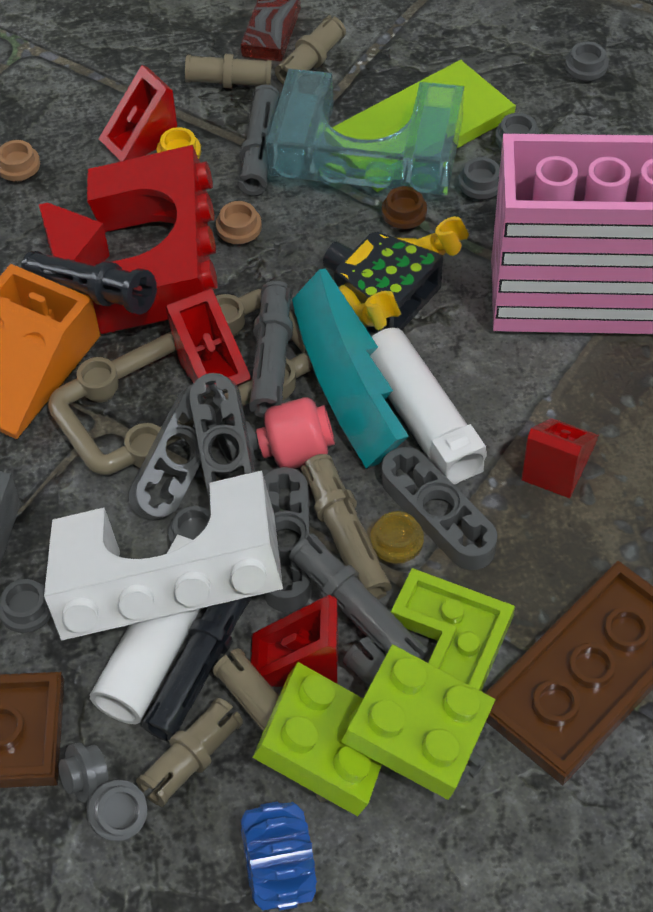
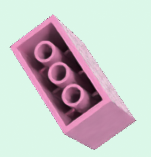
M503 134L491 257L493 331L653 334V135Z

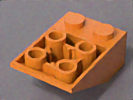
M10 264L0 275V432L18 439L48 402L51 394L60 387L98 340L100 331L92 298L13 264Z

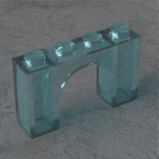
M288 69L266 142L269 175L387 189L409 186L422 193L448 195L463 121L464 86L420 82L413 113L408 123L402 129L387 137L363 140L344 136L329 125L334 107L332 73Z

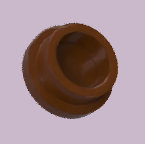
M400 186L392 189L382 203L383 219L395 228H414L423 223L427 216V203L422 194L413 187Z

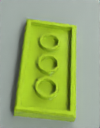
M459 60L324 131V143L376 192H379L494 129L505 116L515 113L516 105L466 63Z

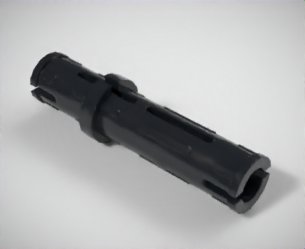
M251 597L208 606L201 619H197L192 623L188 631L190 639L183 653L169 674L154 705L141 723L142 727L151 735L167 741L180 730L186 715L197 699L216 660H218L220 654H225L229 650L233 642L231 634L240 616L251 601Z

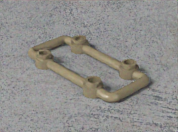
M261 289L253 290L239 298L230 294L216 296L233 337L243 328L245 316L261 308ZM291 308L289 315L290 320L293 322V336L291 340L300 349L302 354L290 360L286 358L283 400L287 399L295 390L296 378L313 370L302 340L296 314ZM172 332L112 361L103 357H94L84 361L77 369V378L57 388L49 397L48 408L50 414L85 465L92 472L100 475H110L132 464L141 468L161 427L151 423L138 424L127 432L124 446L104 455L69 404L83 397L97 403L110 400L118 389V379L176 351ZM253 379L238 386L243 406L250 403ZM227 392V393L224 394L226 399H228V392ZM193 417L185 424H182L179 420L177 422L180 425H186L191 428L194 426ZM171 436L166 443V453L167 446L178 441L182 437Z

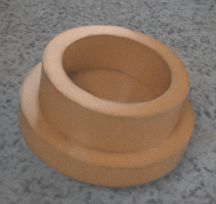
M12 140L0 147V176L10 181H23L33 176L39 170V155L28 142Z
M234 201L226 204L216 219L217 234L222 240L232 244L248 243L254 240L262 229L259 213L251 204L244 201Z

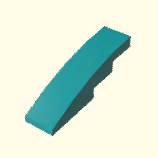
M326 268L319 269L292 299L302 340L319 384L341 428L365 468L379 465L390 451L396 449L409 435L385 401L393 392V389L370 357L378 348L377 344Z

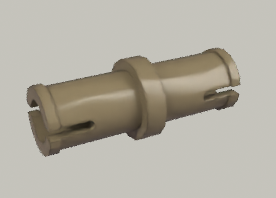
M331 15L326 16L310 35L302 36L296 42L295 50L282 63L276 66L275 75L277 79L286 87L289 85L290 88L296 87L299 81L312 68H318L325 62L326 54L345 37L346 28L344 24L335 16L331 18Z
M225 54L224 58L186 56V83L223 84V88L232 89L233 84L251 86L271 85L272 60L234 59V54Z
M216 698L211 706L186 732L178 730L169 740L171 747L143 775L137 778L136 783L142 792H145L148 788L154 789L147 796L150 801L160 807H164L168 799L195 771L202 773L211 764L210 756L243 724V720L237 711L230 717H224L233 708L230 703L224 699Z

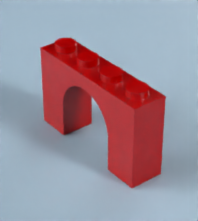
M193 145L88 169L87 202L96 220L103 223L105 232L148 222L161 221L175 224L169 235L151 250L137 256L112 261L117 263L122 270L131 272L139 268L150 271L155 276L157 282V293L153 305L143 314L128 312L123 305L102 306L93 301L101 334L168 320L165 309L167 305L211 288L217 289L218 287L216 271L209 256L216 254L213 232L210 226H208V222L214 221V209L211 198L207 193L208 189L213 188L212 175L206 161H199ZM138 286L137 288H133V289L142 291V287H141V286Z

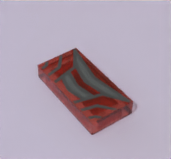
M257 0L241 42L242 56L282 61L301 9V1Z

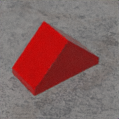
M141 65L100 135L99 140L120 161L145 156L156 150L161 135L171 128L178 127L173 90L148 67Z
M48 202L38 204L52 256L93 266L107 260L110 254L103 223Z
M212 288L166 306L165 309L180 365L193 383L208 373L224 375L234 381L237 386L252 379Z
M553 418L532 427L527 438L522 481L570 499L599 435Z
M327 595L253 633L251 663L271 687H283L289 673L297 662L338 684L339 636L337 598Z

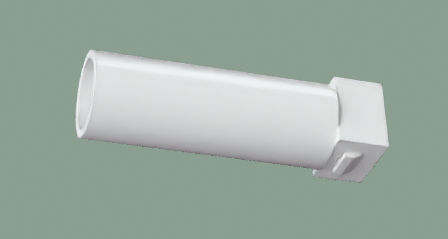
M388 328L374 334L372 338L378 348L370 357L393 389L388 399L427 458L453 484L482 473L484 471V461L487 457L485 444L472 425H467L404 332L399 328Z
M177 534L167 553L185 546L192 539ZM202 608L129 625L90 693L92 703L100 711L120 722L135 725L140 723L187 637L192 623L196 620Z

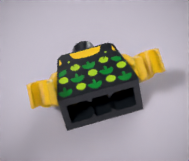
M456 216L442 221L436 227L435 233L419 239L394 238L380 232H373L354 250L338 241L333 242L324 255L323 265L334 271V282L365 328L367 327L374 334L388 328L403 330L441 289L443 255L445 253L450 256L457 255L462 248L460 240L467 239L469 232L461 218Z

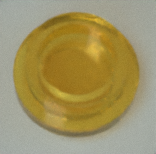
M393 511L383 515L374 524L370 540L377 556L382 560L390 563H405L414 559L421 552L424 544V533L420 524L410 514Z

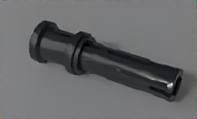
M30 251L24 256L21 264L22 269L77 292L89 294L90 298L98 305L111 306L119 304L123 305L128 312L135 314L147 312L153 305L157 293V282L155 276L150 271L138 268L130 272L122 270L117 263L109 261L93 266L70 259L42 254L38 251ZM138 286H141V287H142V291L136 290V289H133V288H137Z

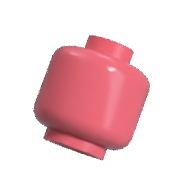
M308 397L269 407L264 415L265 427L256 429L264 459L273 456L280 468L289 467L296 469L302 467V465L306 466L305 462L308 459L319 454H328V446L335 445L325 405L317 407L315 402Z

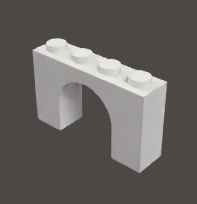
M257 471L210 482L211 517L206 528L199 536L185 546L157 557L145 559L119 557L120 550L105 507L53 519L44 597L61 641L283 589L275 516L263 472Z

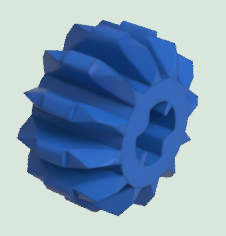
M278 801L261 804L259 808L246 810L241 819V834L249 887L251 888L252 898L262 911L271 909L283 911L297 908L298 904L311 902L316 892L317 880L312 842L310 841L308 823L305 822L304 811L294 802L278 803Z

